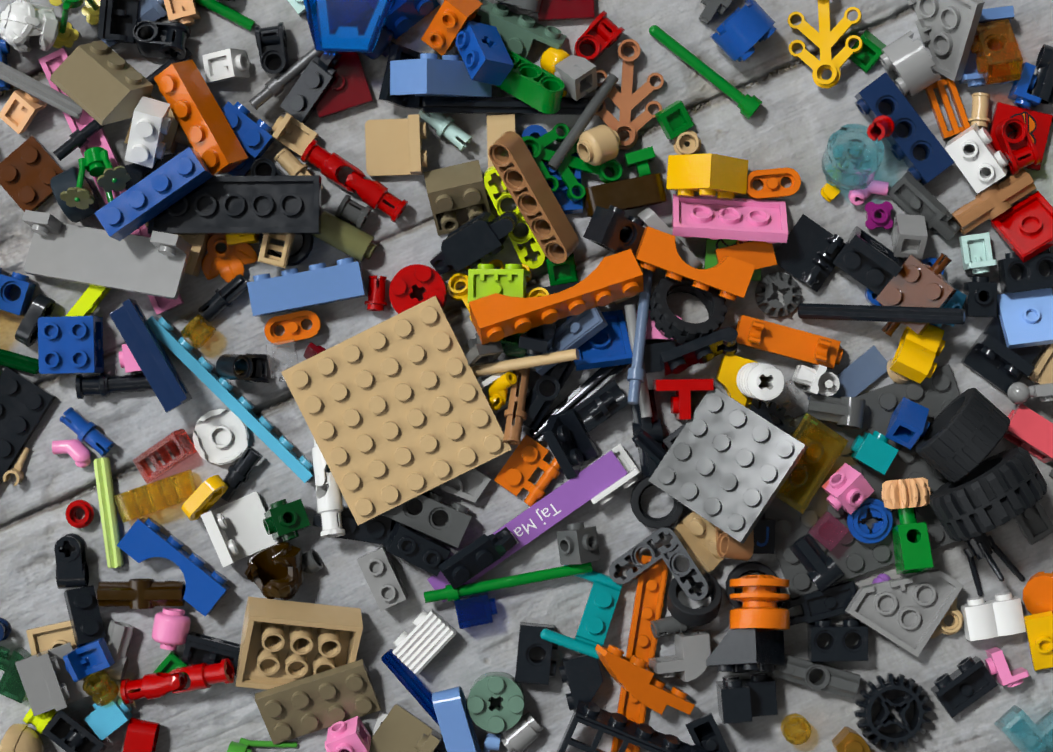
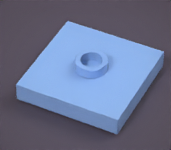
M1052 288L997 295V310L1006 346L1009 349L1053 344Z

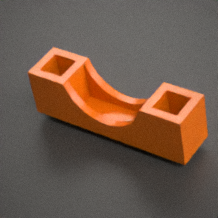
M649 226L645 227L635 255V259L640 261L639 267L655 272L657 267L667 271L665 276L680 282H682L683 277L694 281L693 287L707 292L712 287L720 290L719 296L735 301L736 297H745L756 267L753 264L731 256H725L717 265L708 269L691 267L679 256L676 249L675 236Z

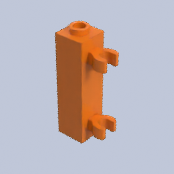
M745 315L739 316L736 326L738 333L737 344L813 365H822L827 367V369H834L835 364H840L843 349L839 348L841 341Z

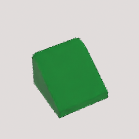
M865 30L860 37L863 41L862 50L859 53H853L849 59L868 73L878 61L880 55L883 54L881 49L886 47V45L868 30ZM857 40L856 43L852 46L851 49H856V48H858V46H859V41H858V40Z
M573 253L561 264L553 263L545 256L550 286L578 282Z

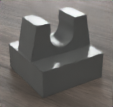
M476 333V338L468 341L470 351L465 356L468 366H477L493 363L504 351L500 341L482 345Z

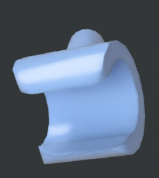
M487 734L485 736L483 752H490V750L499 751L501 735Z

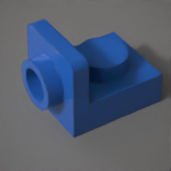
M1025 62L1019 66L1021 74L1015 77L1008 98L1015 100L1014 104L1016 106L1030 109L1031 107L1038 106L1042 98L1027 93V90L1031 91L1033 89L1037 75L1034 74L1036 66Z

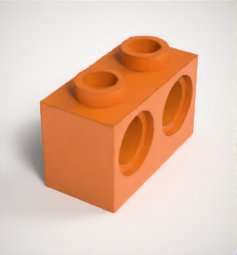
M444 0L421 40L441 56L446 55L456 46L454 41L457 34L468 20L472 21L483 3L479 0Z

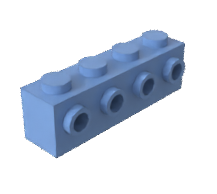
M353 257L336 260V266L326 267L325 263L309 265V271L298 273V268L281 271L282 276L271 278L270 273L253 276L254 281L247 282L253 316L260 317L367 296L361 263L359 261L354 262Z

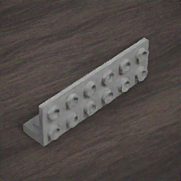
M25 210L22 221L31 226V231L34 232L23 269L25 273L169 299L178 298L192 247L181 236L152 231L151 237L130 234L121 241L111 238L106 230L66 224L49 213Z

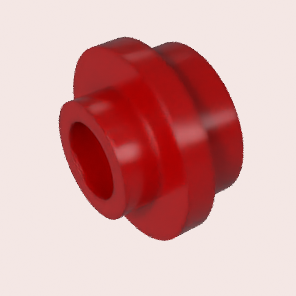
M85 500L73 501L66 509V519L75 528L86 527L94 519V509ZM79 508L85 511L83 519H79L76 516V511Z

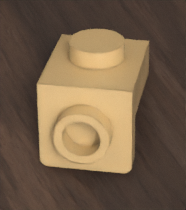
M289 113L285 117L280 116L272 127L274 131L272 137L301 157L307 146L313 139L316 140L319 135L303 123H300Z

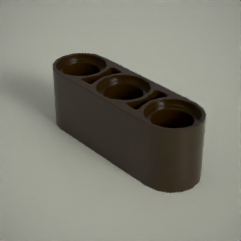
M662 173L585 188L586 193L584 196L587 217L593 216L597 206L608 209L612 205L625 211L668 201Z

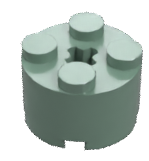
M488 672L481 675L471 686L468 696L467 707L471 719L478 727L492 733H500L512 728L520 720L524 711L525 698L523 688L519 682H515V677L505 672ZM500 696L502 698V706H491L490 697L497 699Z

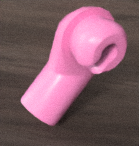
M862 179L850 189L848 198L853 205L859 206L871 194L887 196L889 182Z
M77 439L52 441V452L54 455L69 454L77 467L80 468L90 465L91 453L81 441Z

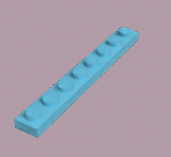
M151 316L148 319L157 338L304 483L309 482L314 477V472L312 471L313 464L304 455L299 458L292 451L294 445L283 435L279 438L272 431L274 426L266 417L262 415L259 418L252 411L254 406L243 395L238 398L231 391L234 386L227 379L218 378L211 371L214 366L205 357L201 356L198 358L192 352L194 346L183 336L178 338L172 332L174 327L163 316L160 319L156 316Z

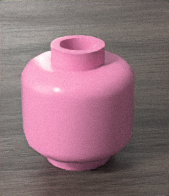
M164 607L162 612L155 614L152 639L160 643L161 649L177 650L178 645L186 644L191 620L189 616L185 615V610Z

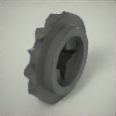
M781 272L770 273L764 276L759 281L755 290V299L758 307L765 314L772 317L789 315L798 306L801 296L798 283L790 275ZM772 283L778 290L788 288L789 291L782 296L784 306L778 299L767 300L774 293Z

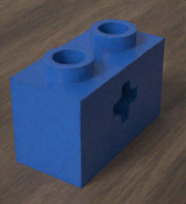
M468 20L457 34L454 42L471 80L500 86L514 64L496 26Z

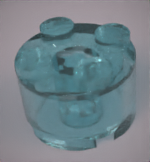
M847 124L830 136L822 157V170L826 176L827 183L831 186H837L845 190L866 189L876 177L884 157V145L881 140L878 141L876 139V141H873L868 137L867 126Z

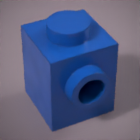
M903 397L891 415L885 437L911 449L918 438L923 437L928 430L930 422L926 420L929 409Z

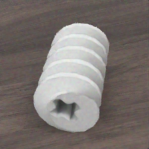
M752 362L741 367L737 373L736 382L738 389L746 397L766 401L778 397L783 391L784 376L773 365Z

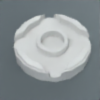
M216 409L207 412L200 417L193 431L194 447L199 455L206 461L219 465L232 463L239 459L246 450L250 439L248 427L231 410Z

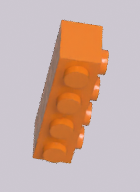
M193 59L173 63L154 77L160 93L165 97L167 103L170 104L173 116L182 127L189 144L199 153L213 176L230 172L248 159L247 154Z

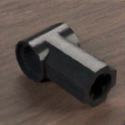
M1044 44L1037 57L1035 65L1037 68V79L1030 94L1042 98L1041 104L1052 105L1053 47Z
M809 533L800 537L789 547L807 570L806 574L821 593L845 576L829 555L826 556Z

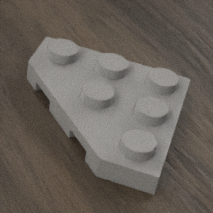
M907 0L909 6L913 5L918 18L915 23L922 42H927L932 60L935 63V66L932 67L933 70L954 82L961 80L985 2L982 0Z
M935 569L861 586L845 611L918 657L964 585L942 571Z

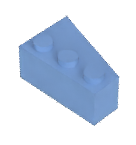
M421 53L420 59L390 61V95L492 97V84L471 80L464 62L459 61V55H442V59H437V54Z

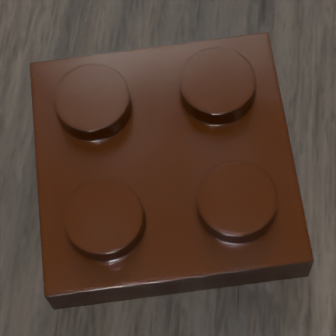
M31 136L0 163V185L24 212L25 210L35 211L53 195L50 184L52 177L64 172V170L34 136Z

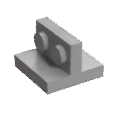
M70 642L15 662L34 716L53 709L59 711L67 708V704L89 696L84 679L74 682L65 668L63 656L73 650Z

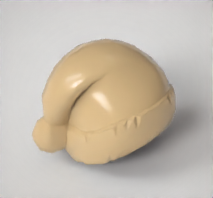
M18 723L11 725L6 731L0 744V752H44V745L41 737L34 729L26 724Z

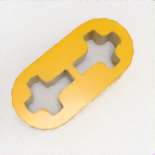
M214 475L197 488L182 505L181 509L190 521L196 520L202 514L208 512L226 492L228 487L219 475Z

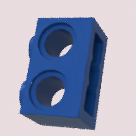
M0 268V310L25 316L29 309L36 284L28 282L29 276L13 272L12 276L1 274L3 268ZM17 285L21 290V295L17 300L13 301L10 297V290L13 286Z

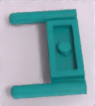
M593 571L574 575L593 582L575 639L546 628L541 631L540 636L541 639L598 659L599 656L595 647L597 644L601 646L604 644L623 584H617L610 576Z

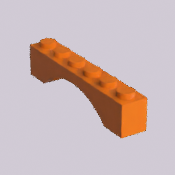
M628 249L604 257L598 267L585 279L573 287L558 293L529 298L511 297L495 293L470 301L471 319L482 345L489 342H497L510 335L525 333L532 328L544 324H552L559 319L571 315H579L586 310L598 306H606L613 301L625 297H633L644 291L643 273L632 250Z

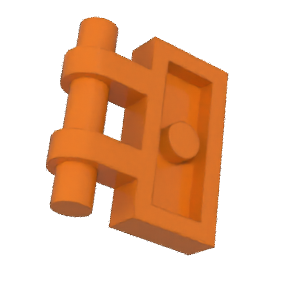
M526 434L494 481L515 496L519 494L522 488H525L530 493L524 502L532 506L546 495L544 491L553 478H558L561 473L559 471L561 467L556 458L550 464L543 459L549 450ZM539 467L545 472L538 482L533 484L529 481V478L536 468Z

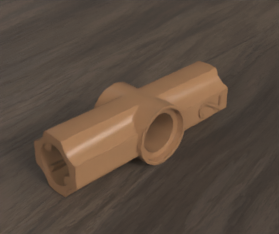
M1022 168L1018 174L1011 175L999 184L995 183L977 194L974 200L952 213V218L961 227L959 231L964 235L986 220H992L1011 208V204L1036 189L1034 180Z

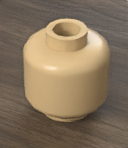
M604 124L593 127L580 135L579 142L577 143L578 154L584 162H588L593 166L606 163L618 155L620 137L616 131Z

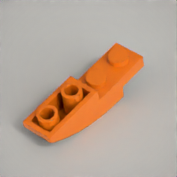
M599 644L596 645L595 650L606 670L619 685L638 701L661 715L667 705L688 715L691 714L695 705L687 699L688 694L674 686L671 690L665 688L663 681L653 677L654 673L646 667V661L635 655H632L631 659L623 656V650L611 644L607 648Z

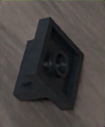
M858 226L852 231L849 240L832 262L877 295L881 293L892 277H896L903 268V258L894 257L892 250Z
M993 317L961 363L1007 395L1010 385L1019 382L1021 377H1029L1035 368L1031 364L1042 349L1038 346L1009 349L1006 346L1000 319Z

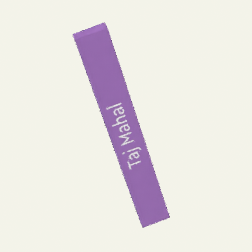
M610 450L580 471L577 477L569 479L492 534L495 535L507 527L517 541V544L508 550L503 557L464 584L474 582L628 474L615 453ZM441 570L438 576L432 575L427 579L434 590L446 588L445 585L450 584Z

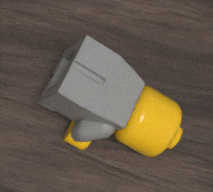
M549 47L543 52L540 59L541 68L564 82L565 86L562 97L567 95L568 92L571 94V98L578 101L586 95V92L590 93L598 87L596 66L586 58L570 55L563 49Z

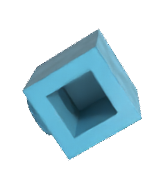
M117 694L110 699L105 695L92 705L95 710L85 717L84 720L102 741L133 717L130 712L132 707L130 704H126L122 697L119 698Z

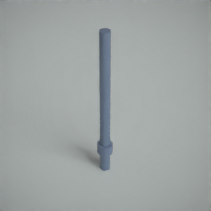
M643 268L644 291L639 293L631 368H628L627 381L630 382L627 403L633 405L639 404L641 383H644L645 378L643 360L653 272Z

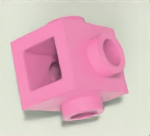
M844 463L821 486L828 494L827 502L837 511L842 508L850 515L875 491L864 476L847 463Z
M359 716L344 722L339 721L328 728L325 749L327 752H369L371 735Z

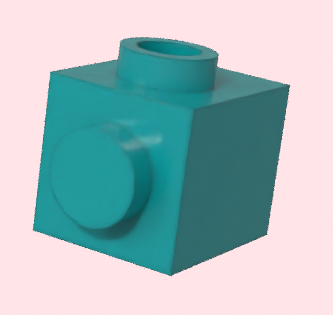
M874 431L873 434L865 432L863 436L858 435L850 450L854 451L851 455L853 459L882 475H885L899 450L887 444L889 439L877 431Z

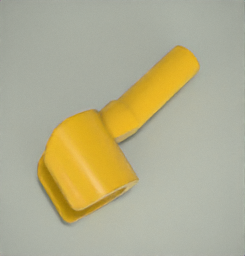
M843 162L839 163L833 176L820 191L821 195L828 202H831L841 192L835 184L846 167V164Z

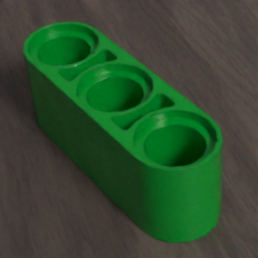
M507 50L514 66L502 84L497 87L542 113H557L561 106L564 82L515 52Z

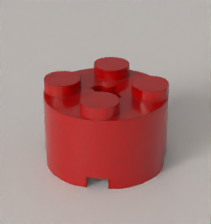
M414 264L404 267L394 276L390 283V301L398 314L434 296L437 297L442 309L446 304V284L439 273L429 266ZM416 286L426 290L422 294L424 299L421 301L411 297L414 294L413 288Z

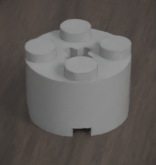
M912 31L907 32L881 49L883 54L880 55L881 59H879L888 74L893 71L897 77L895 85L904 96L909 95L910 97L915 96L941 79L939 72L933 74L932 67L935 66V63L920 40L917 38L912 41L914 35Z

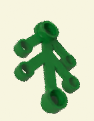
M564 123L556 124L551 131L537 139L531 136L522 137L526 146L532 150V157L545 180L553 183L554 188L551 189L553 193L558 189L559 182L556 177L549 174L543 161L549 162L556 151L545 149V147L554 141L562 142L570 129ZM556 129H562L565 135L559 136L556 133ZM579 138L557 169L558 174L568 188V198L574 202L580 201L585 196L586 189L581 183H578L570 168L597 175L604 183L616 182L622 175V166L614 159L601 165L593 166L588 162H584L581 158L571 156L578 152L577 143ZM609 169L613 174L612 177H607L604 170ZM577 188L581 193L580 196H575L572 189Z

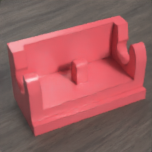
M1019 404L1008 415L1010 426L1003 438L1018 447L1026 449L1030 455L1043 463L1052 461L1053 423L1025 405Z

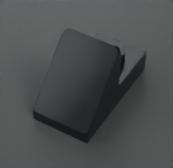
M712 713L686 724L695 745L705 748L707 752H730Z

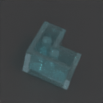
M1014 705L994 723L1019 752H1053V708L1035 724L1022 709Z

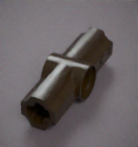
M154 579L100 581L97 589L98 606H129L130 609H151L154 606H184L185 581H154Z

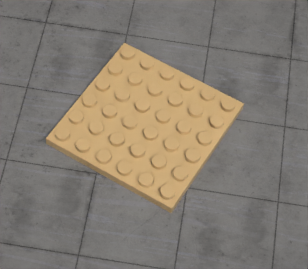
M436 296L281 372L357 525L512 450L509 443L503 442L504 432L471 366H468L466 356Z

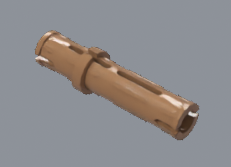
M530 368L513 371L517 377V382L510 387L508 409L504 411L506 424L503 442L510 445L521 444L522 425L527 417V413L524 411Z

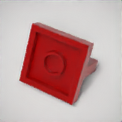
M714 379L653 380V390L675 391L676 396L670 398L671 413L676 414V419L686 420L691 419V391L714 390Z

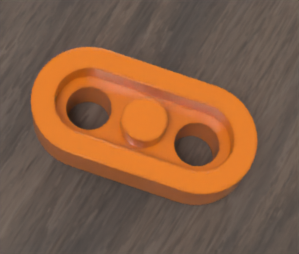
M792 168L755 170L747 176L746 194L753 199L789 197L799 190L801 178L798 172ZM788 178L790 180V187H782L781 179ZM755 180L762 183L761 190L753 188L752 184Z
M298 311L272 317L267 321L264 332L266 338L274 344L281 345L315 337L321 329V320L312 311ZM306 319L312 322V327L309 330H305L302 326L303 321ZM279 325H282L285 329L282 336H278L275 333V328Z

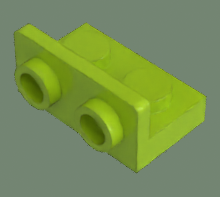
M478 264L477 269H468V303L495 293L526 298V277H530V271L522 269V264H505V269H494V264Z

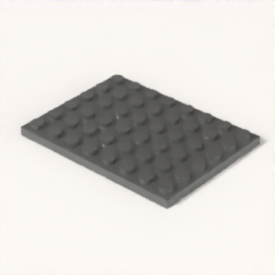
M949 364L936 368L930 379L926 377L921 384L913 380L903 384L895 382L854 397L866 400L861 430L839 427L836 423L807 419V414L798 416L789 423V425L797 428V431L791 432L790 435L808 448L764 513L765 519L776 520L774 551L784 579L789 580L788 591L792 599L819 590L806 574L807 570L789 549L795 541L807 533L814 538L826 556L829 555L845 576L836 583L895 563L892 529L900 525L898 509H890L893 524L886 538L877 543H863L850 534L846 523L848 513L842 508L839 511L834 509L827 502L828 494L821 486L844 463L860 472L875 490L868 498L878 499L883 503L881 495L882 483L887 480L924 477L928 479L931 489L930 496L940 486L946 484L948 480L916 453V446L920 437L911 449L889 439L887 444L899 451L885 475L879 474L853 459L851 455L854 451L850 450L856 437L858 435L863 436L865 432L873 434L874 431H877L885 436L891 415L903 397L928 408L929 412L926 421L931 424L960 395ZM930 503L927 506L915 507L917 523L926 522L931 550L956 542L948 537ZM868 508L866 518L858 521V523L866 524L871 533L872 523L881 520V518L872 517ZM907 533V539L914 543V537Z

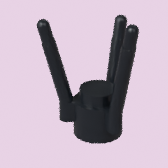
M983 533L978 537H972L964 541L967 548L963 549L968 558L978 596H983V590L974 556H976L977 560L986 558L999 581L1003 582L1005 578L991 556L994 551L1021 582L1025 581V577L995 544L991 535L987 536L986 533Z

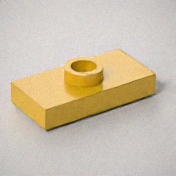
M1052 611L1024 616L1034 670L1053 667Z

